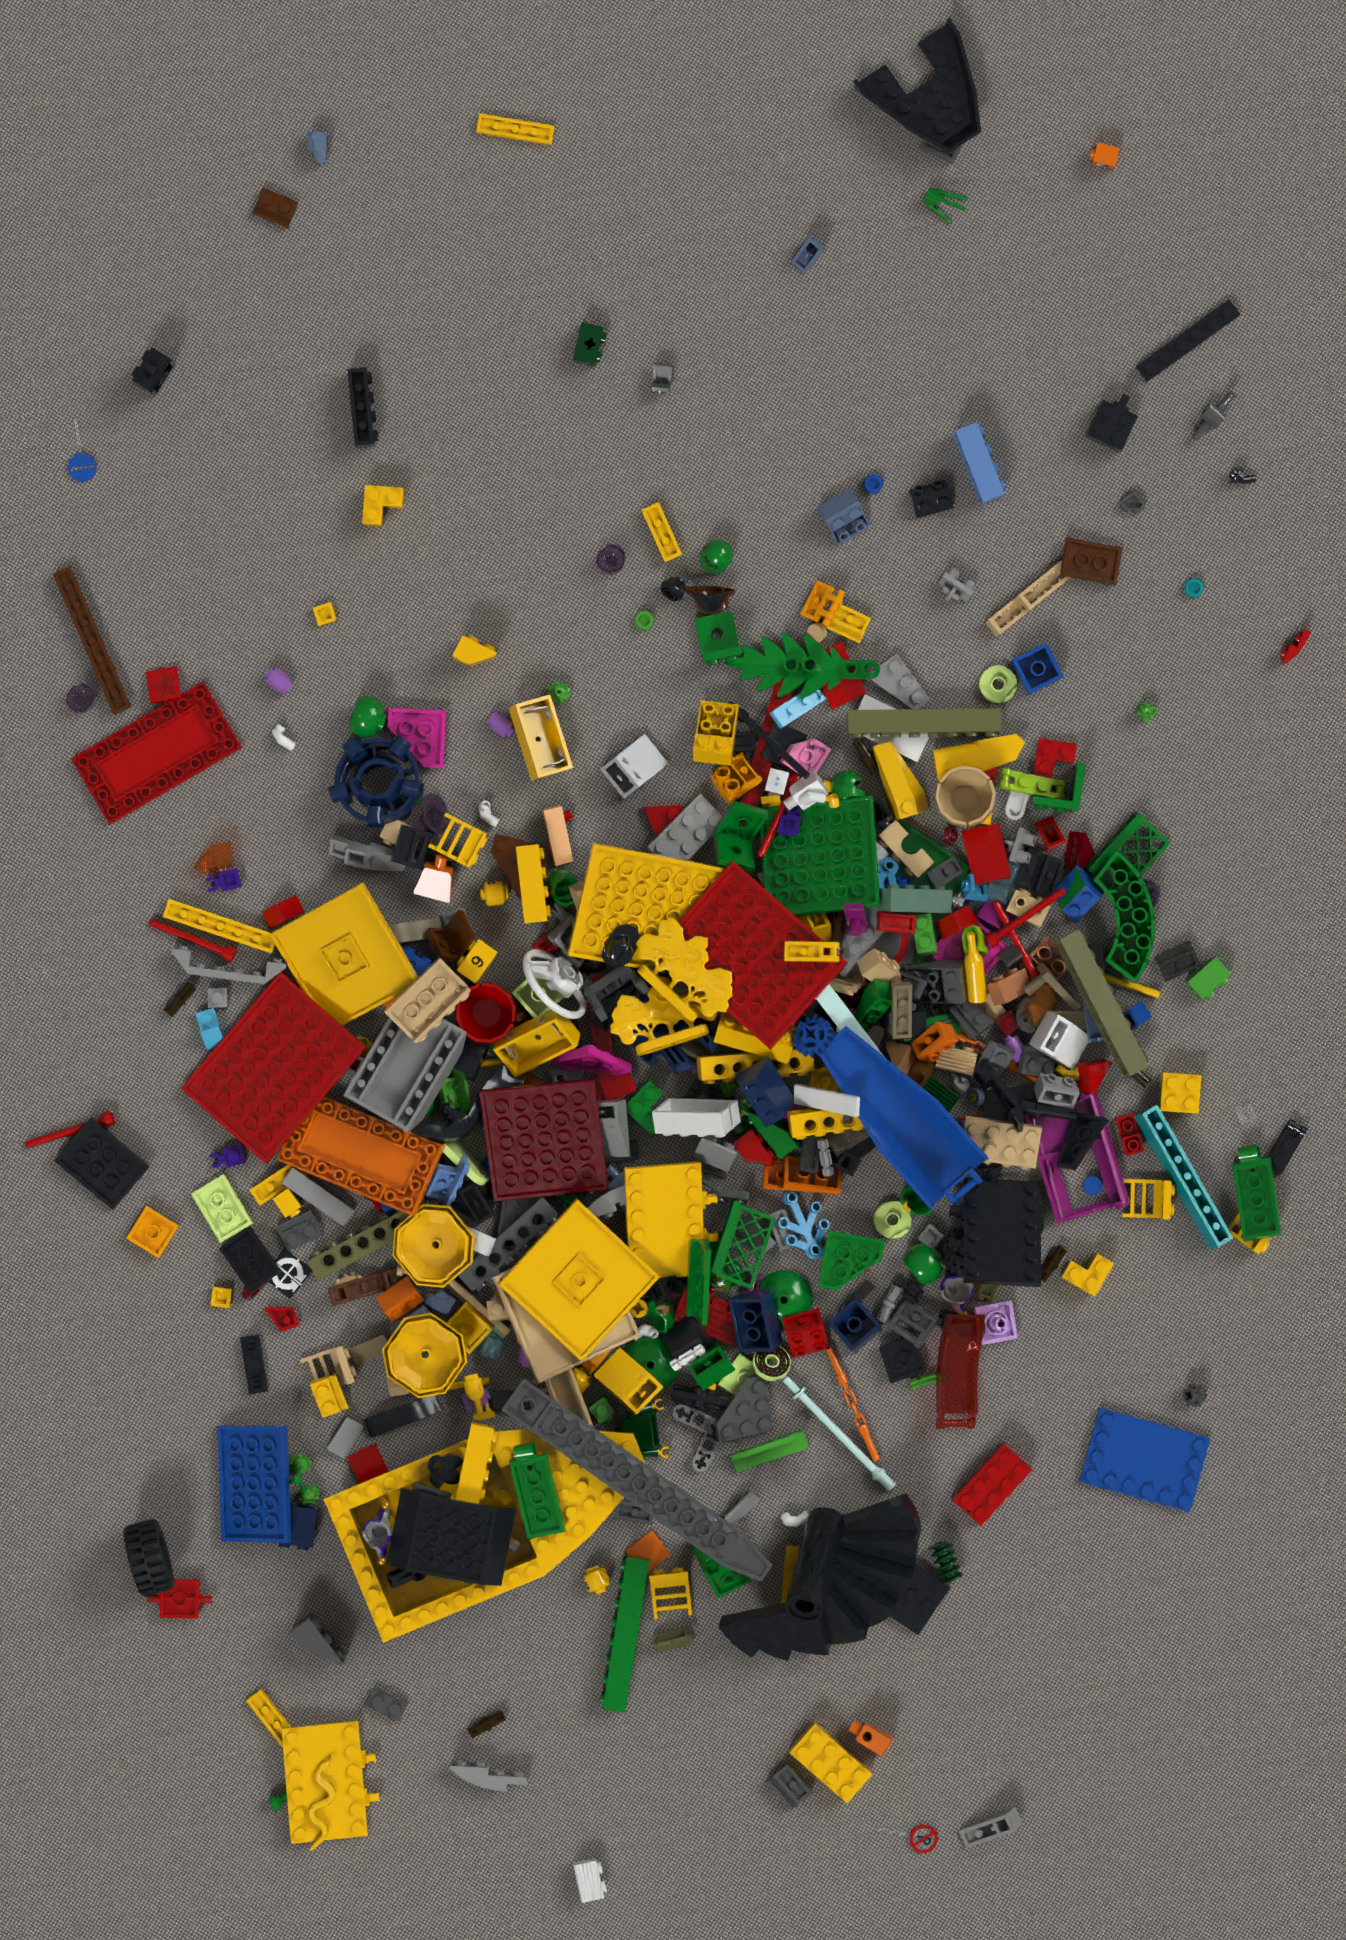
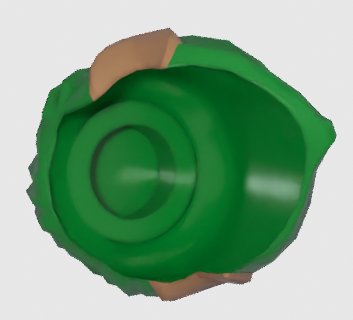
M651 1298L647 1302L649 1309L647 1318L652 1320L651 1325L656 1330L667 1333L668 1329H671L673 1324H675L674 1320H676L673 1306L670 1302L656 1304L654 1299Z

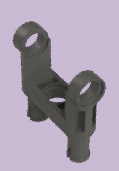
M618 967L595 983L591 981L587 973L582 974L585 979L582 985L584 996L593 1007V1011L601 1022L608 1019L606 1016L608 1014L599 1001L630 980L639 993L642 992L644 995L650 991L642 977L638 976L633 967Z

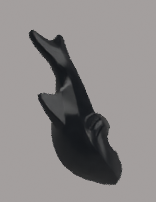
M501 1063L496 1072L485 1082L480 1090L521 1086L524 1080L510 1077L505 1064ZM479 1092L474 1097L465 1114L451 1108L448 1102L443 1104L441 1112L444 1119L448 1120V1124L446 1125L445 1122L436 1118L433 1122L424 1124L419 1129L418 1134L440 1142H456L467 1137L474 1130L484 1128Z

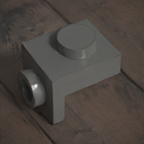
M654 362L652 391L659 394L670 392L673 364Z

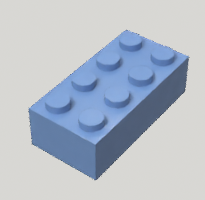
M976 422L955 430L953 437L979 504L982 506L1002 498L1006 487L1004 481L998 478L999 468L997 463L991 460L992 450L990 445L984 442L985 432L983 427L978 426Z

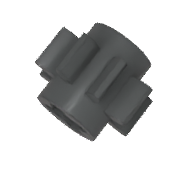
M1190 1383L1189 1388L1184 1389L1183 1399L1188 1402L1187 1406L1201 1407V1402L1206 1401L1207 1393L1202 1388V1384Z

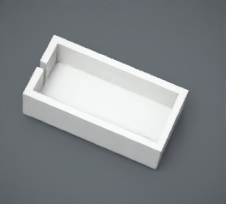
M668 1098L652 1111L655 1134H663V1136L680 1134L683 1137L689 1135L724 1137L741 1122L738 1100Z

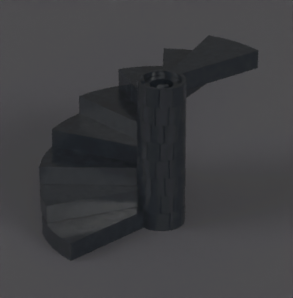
M905 1493L845 1515H841L838 1511L828 1507H818L810 1511L786 1602L721 1616L719 1629L733 1645L751 1658L761 1650L785 1661H789L791 1650L807 1654L828 1655L831 1644H845L866 1639L869 1627L884 1621L895 1612L896 1603L905 1594L912 1581L918 1553V1540L921 1533L920 1518L913 1502Z

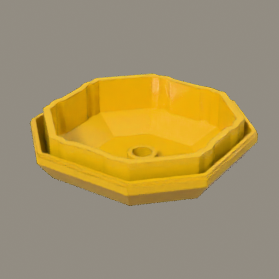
M422 1204L418 1208L415 1217L408 1216L394 1229L392 1256L416 1285L444 1288L473 1263L475 1235L451 1206ZM434 1241L439 1243L438 1248L433 1246Z
M433 1313L404 1317L382 1348L387 1377L417 1398L445 1394L468 1362L463 1334ZM423 1351L429 1353L427 1358L422 1357L421 1353Z

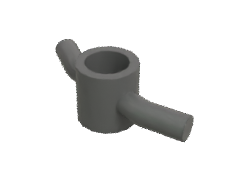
M1232 391L1225 396L1218 406L1212 403L1201 415L1204 422L1192 435L1193 439L1198 441L1210 426L1216 429L1224 420L1227 414L1223 410L1236 397Z

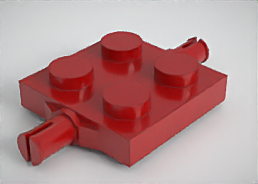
M174 1579L175 1584L171 1590L147 1596L146 1599L147 1602H158L160 1618L198 1619L201 1603L212 1604L213 1600L209 1599H212L213 1595H201L199 1590L200 1579Z

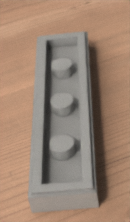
M291 1167L281 1181L287 1188L342 1226H345L355 1212L350 1206L293 1167Z

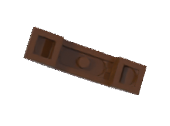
M397 1268L334 1285L327 1289L332 1306H336L386 1291L402 1280L403 1276H397Z

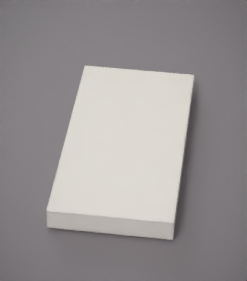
M865 694L857 710L897 709ZM920 734L919 738H909V735H901V738H890V735H882V738H870V735H863V737L878 744L891 741L900 755L915 762H918L929 739L928 734Z

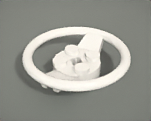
M532 949L526 952L523 957V970L529 985L536 995L557 1014L569 1019L581 1018L586 1013L588 1000L584 996L582 988L583 977L580 971L576 973L571 967L573 963L563 956L557 958L540 949ZM540 957L547 961H531V958ZM535 978L548 980L547 986L551 990L556 989L565 998H569L574 994L579 1002V1009L577 1011H569L556 1004L541 989Z

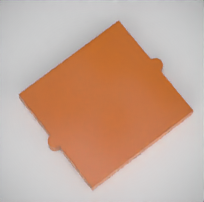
M652 1530L625 1550L628 1555L649 1558L648 1572L671 1556L664 1547L663 1541H660Z

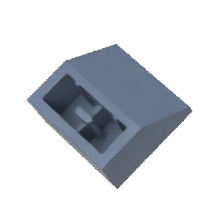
M850 489L817 507L822 521L837 546L871 527L859 501Z

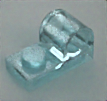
M1009 864L1011 878L991 882L987 891L988 900H997L1004 905L1009 904L1012 895V885L1019 872V866Z
M488 1334L479 1348V1352L485 1357L488 1356L499 1361L508 1344Z

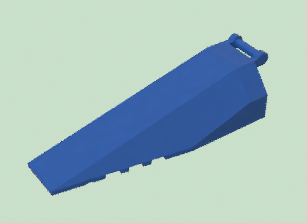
M845 1026L834 1036L835 1039L830 1040L833 1045L826 1047L828 1052L821 1051L820 1057L844 1094L860 1097L858 1118L879 1152L930 1209L944 1195L953 1205H957L960 1198L977 1183L983 1182L973 1169L989 1158L936 1098ZM970 1174L973 1178L952 1195L949 1191Z

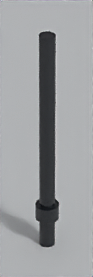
M739 708L737 719L741 723L744 722L804 779H807L810 773L749 717L748 712Z

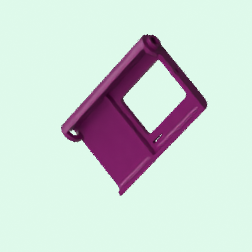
M1097 1091L1094 1095L1084 1094L1078 1096L1072 1109H1078L1077 1113L1104 1117ZM1024 1114L1027 1124L1042 1126L1037 1159L1057 1224L1110 1207H1115L1116 1210L1127 1207L1126 1203L1130 1201L1107 1124L1090 1148L1094 1152L1107 1198L1098 1203L1072 1209L1060 1169L1056 1166L1070 1120L1043 1115L1034 1117L1031 1114Z

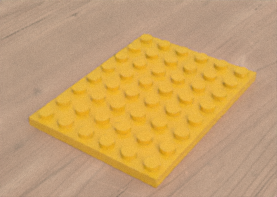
M593 843L567 952L568 956L604 962L602 950L612 932L621 925L628 924L635 927L640 937L644 934L658 936L660 921L674 918L679 923L725 871L726 867ZM638 948L632 960L624 965L634 968H640L641 965H645L651 971L655 969L653 961L638 958ZM660 958L658 963L661 964L663 959Z

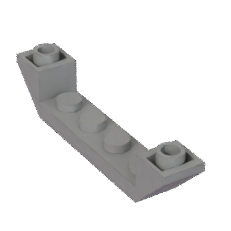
M177 945V949L172 948L171 951L187 974L267 984L287 968V964H283L284 960L272 958V962L267 961L265 976H262L263 972L251 971V975L243 974L242 969L232 968V972L224 971V967L220 966L206 969L205 964L194 963L192 967L193 951H188L187 946Z

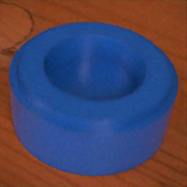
M876 474L869 475L864 481V488L870 494L879 493L883 487L882 478Z
M1089 1176L1083 1181V1190L1089 1195H1097L1102 1189V1182L1098 1177Z

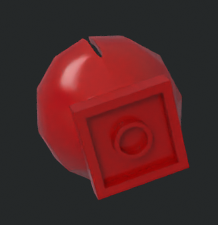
M478 982L470 986L471 990L468 998L456 1004L455 1020L459 1028L466 1031V1037L476 1043L492 1044L505 1038L515 1025L513 1022H516L517 1007L510 992L497 983L482 982L481 985Z

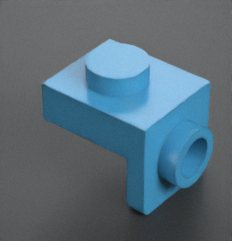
M969 873L961 883L964 899L985 902L988 899L986 883L975 885L974 875Z

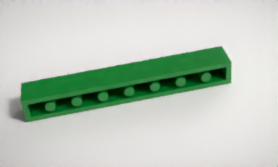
M627 1555L626 1560L622 1559L620 1571H624L623 1578H619L618 1590H621L620 1597H616L615 1609H618L617 1616H613L612 1628H615L614 1635H610L609 1647H612L611 1654H607L606 1665L609 1666L608 1673H604L603 1684L606 1685L605 1692H601L600 1703L603 1704V1709L626 1712L649 1558Z

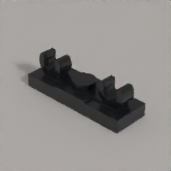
M260 1335L240 1337L249 1394L268 1392Z

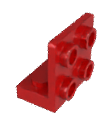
M819 1308L782 1318L792 1358L802 1357L829 1348Z

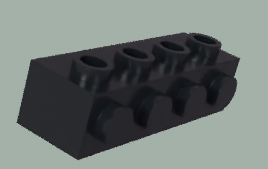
M367 367L347 369L355 447H375V441H378L377 430H373V422H376V413L371 410V403H374V393L370 392L369 384H373L372 373H368Z

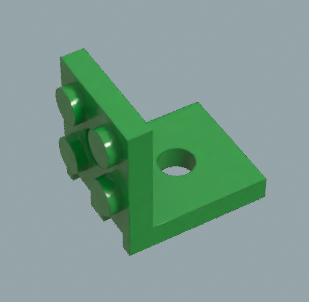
M733 612L695 618L703 664L707 663L708 666L719 664V661L722 660L727 662L738 661V657H741L742 652L741 646L738 643ZM716 628L720 629L723 633L720 639H714L711 635L712 631Z
M1077 763L1074 765L1069 801L1033 796L1031 797L1030 805H1034L1036 810L1046 811L1048 808H1054L1053 812L1066 813L1067 810L1078 811L1080 808L1085 764Z
M737 801L732 802L713 831L717 864L728 867L734 861L745 872L753 873L755 863L752 840L768 818V810Z
M690 1544L717 1598L752 1582L750 1577L723 1567Z

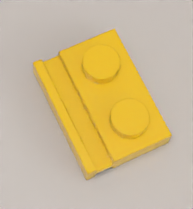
M839 605L834 614L836 615L834 621H831L829 627L825 626V628L856 643H860L871 618L849 607Z
M336 1373L309 1382L322 1418L341 1412L340 1410L349 1409Z

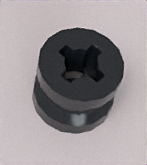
M907 1281L906 1289L900 1295L917 1304L919 1301L918 1297L920 1294H923L924 1290Z

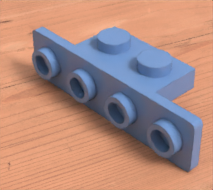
M462 1155L457 1167L438 1164L425 1192V1197L440 1199L438 1205L450 1206L451 1202H454L458 1188L462 1186L464 1175L469 1172L470 1163L467 1161V1155Z

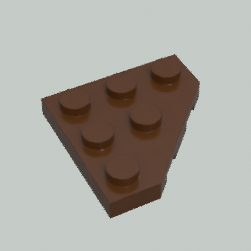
M495 834L491 853L518 899L522 900L516 847L535 845V843ZM539 845V848H543L544 851L541 867L546 869L551 850L550 847Z

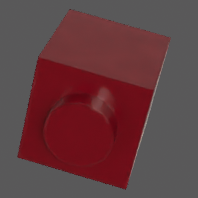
M1007 1010L1006 1013L994 1021L1006 1037L1019 1028L1016 1016L1011 1010Z

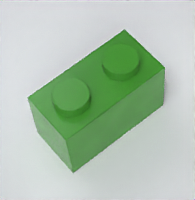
M932 914L916 915L914 936L917 954L919 957L938 954Z
M1213 957L1190 977L1186 983L1200 999H1209L1215 993L1214 989L1218 985L1222 987L1230 980L1228 977L1231 973L1217 957Z

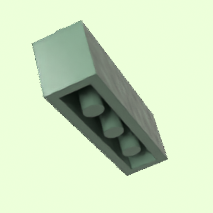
M887 884V888H879L881 904L879 911L952 913L953 890H945V886H941L938 889L933 886V889H930L929 885H918V889H914V885H903V889H901L899 885Z

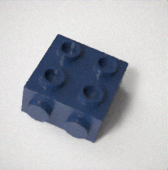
M290 1504L291 1542L279 1543L278 1546L290 1548V1545H295L300 1550H309V1547L313 1548L319 1507Z

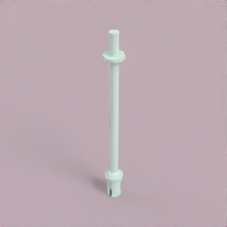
M789 1376L783 1380L795 1393L792 1398L794 1400L799 1398L872 1472V1479L874 1481L877 1480L887 1492L896 1485V1482L885 1473V1469L877 1467L804 1393L805 1386L800 1389Z

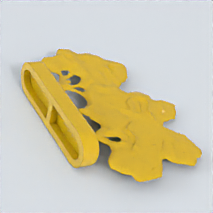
M674 918L660 921L658 936L644 934L636 942L638 958L653 961L655 969L651 971L647 966L641 965L637 972L688 1020L693 1022L698 1017V1014L689 1006L691 1001L700 1003V1010L706 1017H712L718 1011L727 1012L729 1007L728 1000L732 997L733 990L731 986L732 973L721 968L705 969L704 964L709 960L708 952L706 951L708 938L694 936L689 941H685L683 928ZM660 958L663 959L661 964L658 963ZM665 969L669 971L672 978L669 985H666L657 976L658 972ZM682 981L688 986L689 994L686 997L680 998L672 990L677 982ZM692 986H694V988H695V990H694L693 992H691V987H692ZM698 991L705 992V996L700 998L697 995L693 997V994ZM702 999H706V1000H707L706 1003H703V1002H701V1001H702Z
M657 975L666 985L670 984L668 977ZM651 987L647 993L650 999L647 1003L641 1002L634 996L621 995L617 1002V1007L611 1015L614 1022L610 1025V1032L619 1035L623 1043L627 1045L632 1044L638 1035L648 1038V1041L635 1047L638 1056L684 1043L710 1033L706 1024L694 1026V1021L688 1020L654 987ZM689 991L678 996L684 998L689 994ZM703 991L693 994V997L697 995L698 998L705 996ZM702 999L701 1002L706 1003L707 1000H706V999ZM689 1002V1006L698 1014L697 1018L713 1021L717 1016L716 1012L712 1017H706L700 1010L701 1005L699 1002ZM680 1020H684L689 1025L688 1029L675 1032L673 1026ZM661 1023L667 1025L670 1034L656 1038L653 1034L654 1027ZM642 1024L646 1026L648 1032L646 1030L642 1032L637 1025ZM633 1029L637 1030L638 1033L634 1034Z

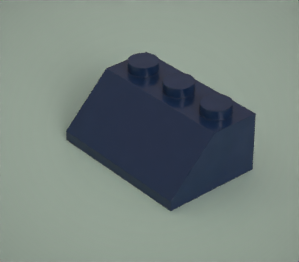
M769 1057L762 1059L735 1075L740 1089L766 1128L784 1117L794 1101V1096Z
M772 1289L751 1290L729 1298L728 1301L739 1352H774L782 1343V1337Z

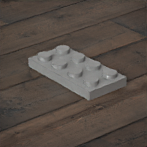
M698 794L646 848L651 854L689 860L713 835V831L722 819V816L701 794Z
M879 908L866 909L868 932L861 933L859 936L849 934L845 918L843 935L844 953H842V958L848 964L839 973L843 978L848 976L857 965V960L867 954L886 932L876 931Z

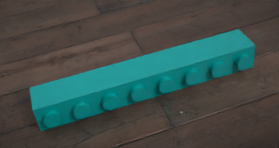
M1158 1105L1149 1107L1134 1116L1167 1176L1172 1181V1184L1175 1185V1190L1209 1249L1218 1248L1233 1239Z

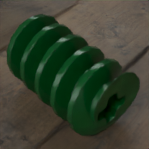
M942 1541L928 1547L930 1550H935L931 1554V1557H937L933 1563L940 1564L936 1571H942V1574L938 1577L945 1578V1581L941 1584L957 1580L963 1575L961 1571H957L960 1565L954 1564L958 1559L957 1557H951L955 1554V1551L948 1550L953 1545L947 1541Z

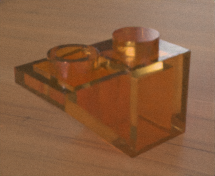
M232 843L211 845L194 866L195 870H200V874L210 873L213 868H219V871L231 870L230 866H235Z
M916 1057L907 1076L923 1087L930 1078L936 1061L929 1062Z

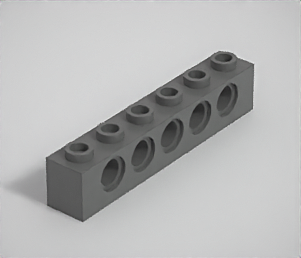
M541 1197L496 1238L490 1255L492 1253L499 1254L500 1261L498 1263H492L489 1259L490 1255L485 1256L480 1253L473 1259V1263L458 1276L472 1292L475 1289L480 1291L487 1284L485 1280L489 1276L497 1275L501 1271L499 1269L504 1263L508 1265L515 1259L513 1255L518 1250L520 1252L525 1250L529 1246L528 1241L532 1237L537 1239L544 1232L542 1228L546 1224L550 1227L558 1219L556 1217L558 1212L544 1197ZM540 1214L543 1217V1222L538 1225L534 1224L532 1221L533 1215ZM520 1227H526L529 1230L527 1237H520L518 1235ZM512 1240L515 1244L514 1249L506 1250L504 1242ZM476 1267H485L486 1274L478 1276L475 1272Z

